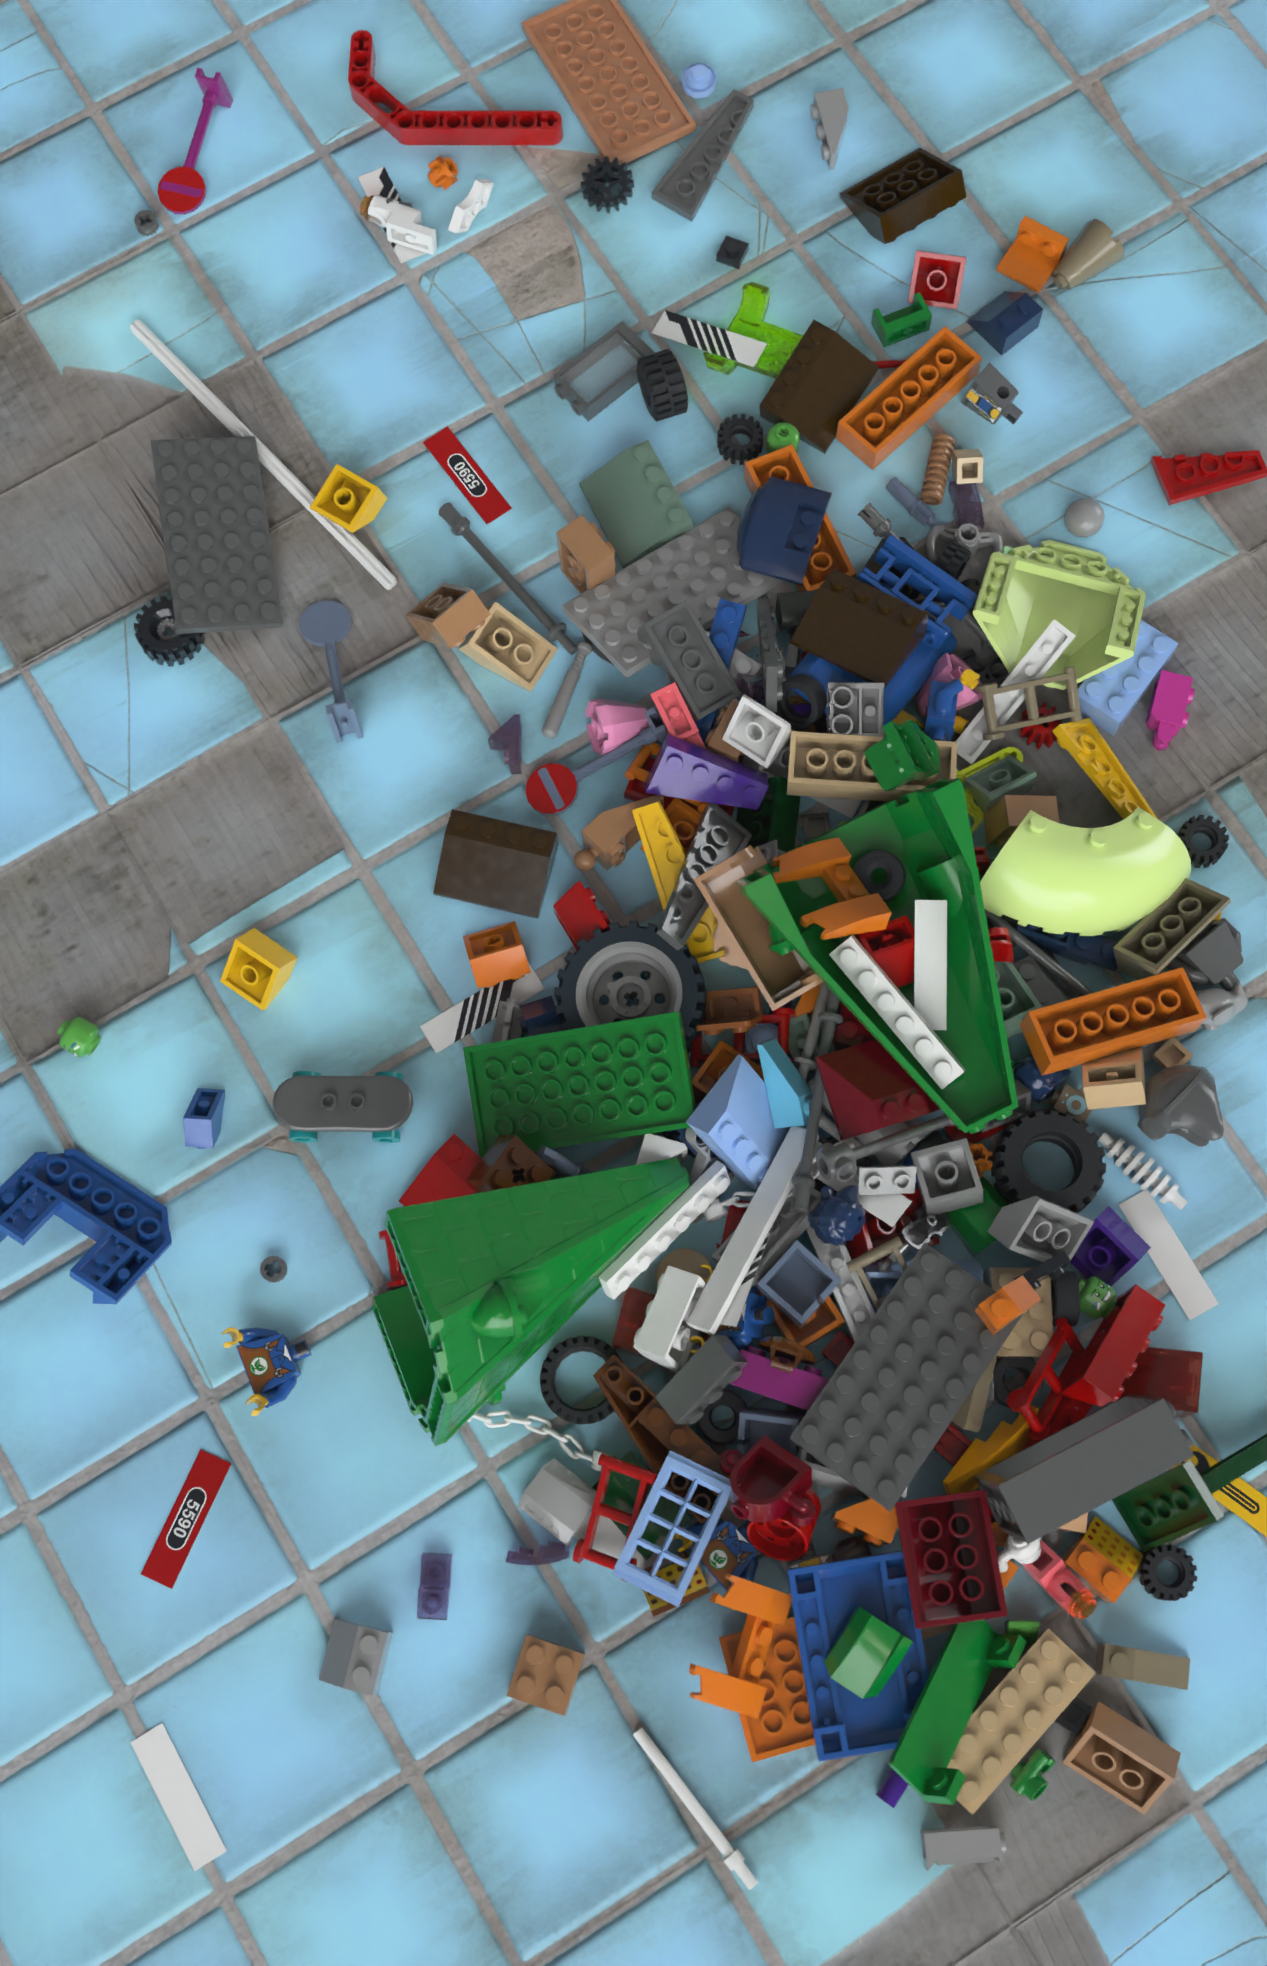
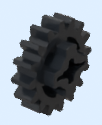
M605 156L602 163L596 158L595 166L587 165L589 173H582L584 181L580 182L581 190H584L582 192L583 198L588 199L590 207L596 204L598 212L601 211L602 207L606 208L607 213H610L611 207L619 211V204L627 205L626 197L633 196L631 189L634 188V180L631 179L633 177L632 171L627 170L625 162L619 165L618 158L616 157L613 162H609L608 156Z

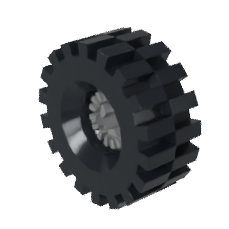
M160 596V602H156L155 599L150 600L151 606L148 608L144 605L141 608L143 615L138 613L136 616L138 623H134L135 637L144 653L147 654L150 660L154 661L155 659L157 664L162 666L164 661L168 666H174V661L182 665L185 664L184 658L188 657L189 660H192L194 658L192 652L196 651L199 653L201 650L199 643L204 644L205 638L203 634L205 632L176 634L172 599L168 600L166 596ZM171 629L174 631V636L167 635L166 630Z

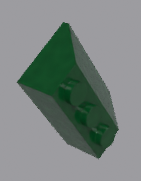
M779 775L768 778L769 787L758 810L742 807L737 809L736 822L752 834L746 847L751 845L752 848L777 840V849L787 852L795 848L801 796L786 795L787 779Z
M631 1450L620 1459L648 1470ZM611 1470L603 1503L632 1514L640 1480ZM598 1480V1482L592 1487V1488H593L594 1490H596V1491H597V1487H598L599 1480ZM649 1484V1488H648V1492H647V1495H646L645 1502H646L647 1497H648V1495H649V1493H650V1491H651V1489H652V1487H653V1485H651V1484ZM660 1496L653 1514L673 1523L680 1506L676 1502ZM684 1513L681 1519L680 1527L685 1526L690 1521L686 1513ZM612 1520L627 1537L629 1526ZM649 1520L641 1538L662 1547L670 1530ZM640 1545L636 1547L637 1551L646 1561L654 1554V1552Z

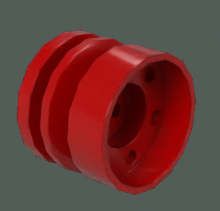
M809 1488L801 1496V1498L811 1500L815 1505V1520L810 1525L799 1526L795 1524L791 1519V1510H788L783 1516L771 1522H749L747 1535L751 1544L758 1551L768 1557L782 1561L797 1560L806 1554L821 1510L820 1500L812 1489Z

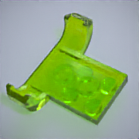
M750 282L742 287L743 296L740 308L727 331L767 343L757 363L752 367L715 354L710 356L708 352H704L703 356L709 369L725 375L731 374L738 365L776 379L803 335L764 322L763 320L769 305V287Z

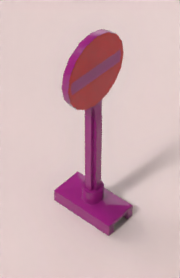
M197 68L195 78L204 94L203 106L184 166L169 170L162 176L158 184V196L161 204L174 214H188L195 211L202 205L206 197L204 179L195 170V166L213 109L217 105L231 108L233 102L227 85L219 72L215 73L214 78L205 76L202 68Z

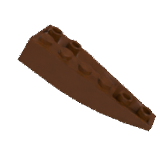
M614 1354L593 1375L652 1472L657 1473V1476L667 1455L672 1451L730 1479V1476L725 1475L721 1470L720 1457L686 1424H675L655 1398L656 1395ZM672 1471L665 1489L685 1499L692 1480ZM698 1484L690 1502L711 1511L719 1493ZM687 1508L701 1524L707 1520L706 1517Z

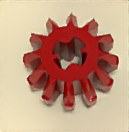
M1042 703L1040 709L1038 708L1039 717L1055 714L1056 706L1049 710L1046 709V703ZM1027 710L1022 712V719L1019 721L1028 719ZM1063 719L1022 727L1019 733L1020 738L1028 737L1026 741L1027 746L1034 742L1036 743L1037 750L1041 748L1042 744L1049 749L1053 741L1057 742V737L1053 730L1059 724H1063L1061 723Z

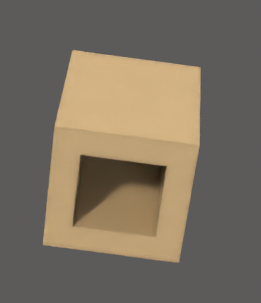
M979 449L952 450V477L956 484L983 483V455Z

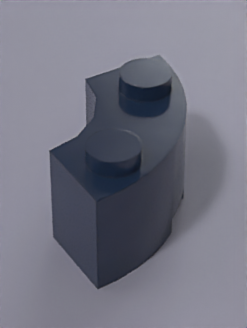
M552 995L520 1005L523 1016L519 1017L518 1020L523 1034L528 1032L529 1036L563 1031L560 1026V1018L556 1015Z

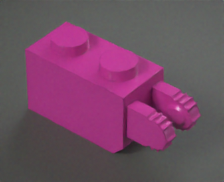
M1161 670L1155 681L1145 724L1150 730L1155 731L1152 745L1158 751L1167 749L1173 736L1177 735L1181 727H1186L1189 718V712H1185L1186 706L1191 704L1195 689L1191 688L1192 677Z

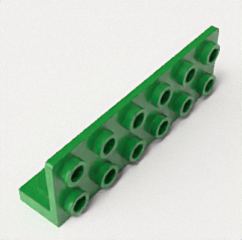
M984 1620L953 1625L888 1762L889 1766L926 1802L954 1805L966 1776L959 1769L947 1767L993 1667H1016L1027 1643L1020 1634H997Z

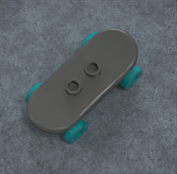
M313 1071L293 1072L292 1078L285 1080L279 1085L273 1098V1111L277 1119L284 1126L291 1129L289 1130V1140L300 1143L316 1142L318 1132H372V1141L397 1143L400 1142L401 1132L395 1129L402 1126L408 1120L413 1107V1096L409 1086L403 1081V1074L393 1071L377 1072L375 1076H321L320 1073Z

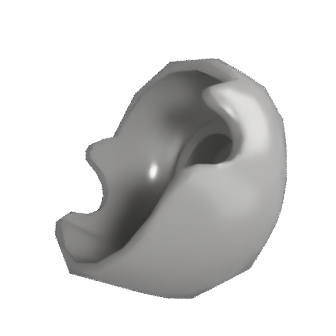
M1080 498L1068 506L1064 522L1070 533L1076 537L1087 538L1100 531L1104 523V511L1095 500Z

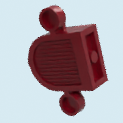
M765 1435L744 1456L740 1451L734 1449L727 1450L721 1455V1470L725 1475L730 1476L732 1500L730 1507L738 1518L757 1523H766L780 1518L788 1510H791V1519L799 1526L810 1525L815 1520L814 1503L807 1498H801L812 1486L811 1466Z

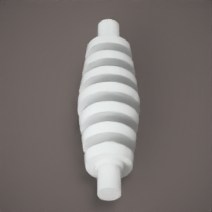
M1106 1132L1102 1134L1098 1141L1107 1148L1108 1153L1106 1156L1109 1159L1113 1155L1117 1156L1118 1159L1114 1163L1117 1167L1123 1162L1127 1165L1122 1171L1125 1176L1132 1170L1136 1172L1130 1180L1133 1184H1136L1142 1177L1145 1181L1139 1188L1145 1191L1151 1185L1154 1189L1150 1192V1195L1156 1197L1158 1193H1161L1163 1196L1159 1201L1163 1204L1168 1201L1181 1210L1188 1203L1177 1191L1179 1186L1176 1183L1171 1187L1167 1184L1171 1179L1168 1174L1162 1179L1158 1177L1163 1171L1160 1166L1153 1172L1149 1169L1155 1162L1154 1159L1150 1157L1143 1164L1140 1160L1144 1157V1152L1140 1151L1134 1157L1131 1153L1136 1147L1130 1144L1125 1149L1122 1147L1125 1143L1124 1139L1120 1138L1117 1141Z

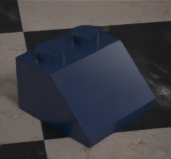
M1004 291L968 319L967 323L1002 356L1039 327L1043 308L1027 293Z

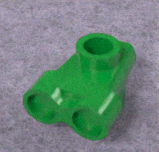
M1037 1748L1027 1764L1021 1762L1014 1768L1011 1773L1014 1780L1009 1785L1019 1795H1026L1031 1801L1036 1800L1048 1787L1049 1783L1042 1775L1048 1772L1056 1763L1055 1759L1045 1750Z

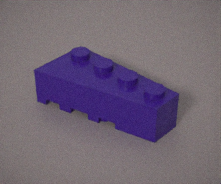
M670 734L666 735L646 779V793L755 810H758L769 787L766 773Z

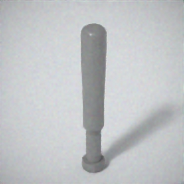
M579 642L577 644L578 652L570 670L566 673L543 725L542 734L547 738H555L557 736L580 678L581 668L586 656L592 652V646L586 642Z

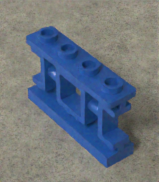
M891 534L874 559L883 567L876 575L865 567L857 575L856 579L923 611L926 610L937 618L935 622L928 619L926 635L922 641L935 650H939L953 630L943 623L944 620L951 614L961 621L972 608L978 595ZM894 567L904 575L900 579L889 570ZM883 579L893 586L892 590H887L879 582ZM906 583L927 597L920 606L899 592ZM936 597L945 603L947 607L943 609L934 603L933 600Z

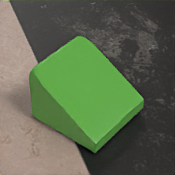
M1006 1620L1004 1622L1005 1634H1020L1027 1642L1026 1645H1034L1036 1643L1040 1627L1038 1620Z

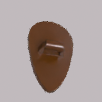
M768 1336L759 1341L758 1346L770 1353V1367L792 1374L793 1368L797 1367L799 1363L814 1365L816 1362L815 1356L807 1348L791 1339ZM778 1356L787 1358L792 1361H789L787 1364H782L779 1361Z

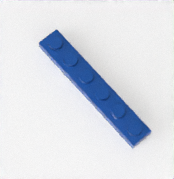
M720 599L709 638L729 671L747 606ZM718 709L695 722L706 748L705 740L710 730L713 729Z

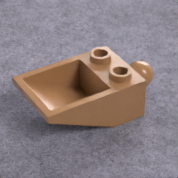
M654 795L601 812L582 830L584 849L575 854V866L581 871H588L594 867L597 861L608 871L612 866L617 867L626 857L625 854L641 840L632 810L659 801L664 809V797L662 795Z

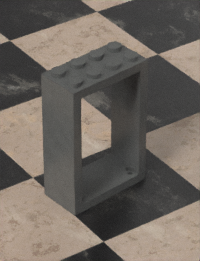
M1128 1394L1116 1402L1095 1411L981 1471L973 1477L979 1489L986 1490L988 1506L1000 1530L1029 1544L1193 1457L1194 1455L1190 1449L1193 1444L1184 1429L1180 1430L1175 1420L1177 1418L1176 1410L1168 1400L1165 1401L1164 1398Z

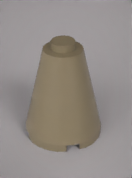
M1093 219L1085 224L1053 271V281L1057 287L1070 290L1119 262L1124 257V249L1119 240L1117 242L1113 241L1110 236L1114 232L1105 223L1098 219Z

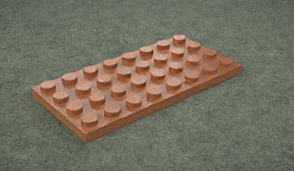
M569 0L521 22L524 34L603 160L605 156H608L609 162H613L616 157L618 158L619 165L624 162L628 163L696 131V123L616 0Z

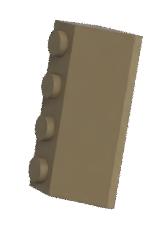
M1185 878L1166 901L1146 915L1113 947L1118 970L1137 980L1158 974L1231 902L1230 898Z

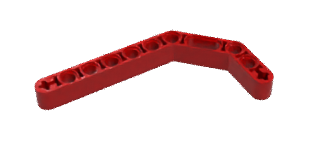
M358 30L351 37L348 82L352 99L403 145H557L563 139L562 118L556 111H410L374 79L376 54L370 32ZM375 103L384 104L392 113H385Z

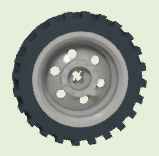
M629 921V926L620 927L618 922L610 923L611 929L602 933L600 928L592 931L595 936L588 942L583 938L576 943L579 949L574 955L569 952L565 957L567 965L564 970L559 969L557 975L560 981L559 987L554 989V996L557 999L555 1010L556 1015L560 1018L562 1030L612 1023L621 1019L624 1021L681 1011L688 1054L693 1048V1040L695 1037L699 1038L702 1031H696V1025L706 1020L707 990L702 972L695 956H692L688 946L685 944L684 947L677 951L656 933L658 930L657 925L648 923L647 927L639 926L638 921ZM621 972L623 977L617 981L613 980V975ZM642 972H650L651 977L648 980L641 979L640 975ZM661 994L664 995V1003L658 1004L655 1002L654 999ZM602 996L609 997L607 1005H600L599 1000ZM636 997L639 1002L638 1005L633 1004L630 1007L627 1001L629 999L634 1000Z

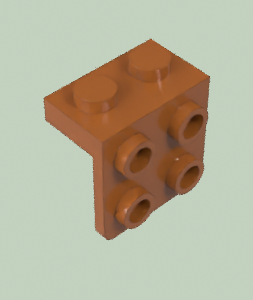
M758 986L706 991V1020L696 1025V1031H704L705 1035H716L729 1028L732 1029V1033L747 1032L749 1028L756 1027L755 1024L763 1020L761 993Z

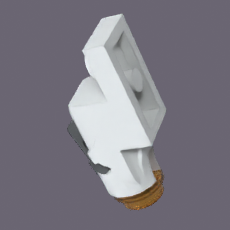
M379 195L364 196L360 206V215L364 216L366 220L386 228L388 241L434 255L437 249L436 230L422 226L420 210L412 208L411 203L395 201Z

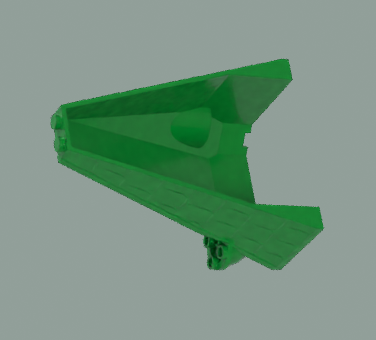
M940 779L920 790L916 789L900 796L902 803L899 805L897 800L883 803L787 852L818 841L839 837L851 854L849 865L853 871L858 860L868 852L883 850L893 854L902 862L905 868L906 881L899 895L885 902L892 912L889 921L907 915L914 929L915 900H947L946 1030L933 1031L966 1070L945 1088L941 1089L829 955L852 935L822 940L820 937L824 928L818 924H811L805 928L799 923L801 916L839 903L822 877L775 883L772 875L773 872H779V866L772 868L770 863H766L754 870V873L737 880L736 883L742 894L769 922L768 928L771 943L768 947L770 951L777 952V954L782 956L795 950L947 1117L964 1133L970 1132L973 1134L983 1130L986 1127L985 1123L995 1118L999 1121L1012 1115V1110L1018 1107L965 791L960 779ZM882 868L875 869L871 876L872 881L878 885L883 884L887 880V872ZM913 982L898 989L914 1007Z
M678 1158L387 1210L385 1226L408 1286L373 1296L372 1310L409 1410L413 1416L422 1415V1418L418 1419L419 1424L425 1433L431 1432V1440L435 1446L446 1443L485 1403H489L491 1406L500 1403L502 1400L501 1391L506 1390L505 1383L602 1286L599 1276L689 1187V1174L687 1169L681 1166Z

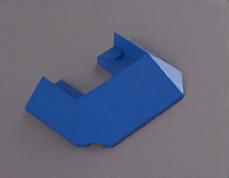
M77 1149L64 1150V1153L47 1154V1151L35 1152L0 1186V1243L9 1236L24 1246L53 1215L58 1216L96 1241L94 1246L70 1270L71 1278L93 1292V1304H117L172 1244L167 1207Z

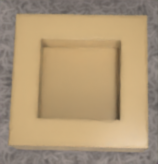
M1175 1037L1170 1038L1151 1056L1163 1069L1184 1065L1193 1057Z

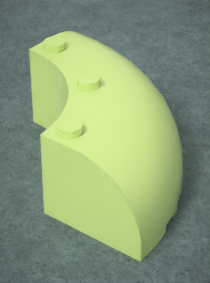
M1139 807L1124 820L1113 825L1098 828H1080L1060 824L1030 810L980 881L984 909L999 917L1004 914L1016 919L1019 925L1026 927L1030 924L1042 927L1043 932L1063 935L1065 932L1079 933V936L1102 935L1106 931L1116 930V932L1133 928L1146 915L1166 901L1185 878L1189 879L1191 860L1184 843L1178 835L1163 822Z

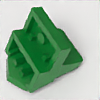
M911 720L901 725L891 721L882 726L886 734L883 736V740L867 748L865 751V756L881 788L885 791H891L914 780L921 781L942 772L939 768L938 744L921 731L917 723Z

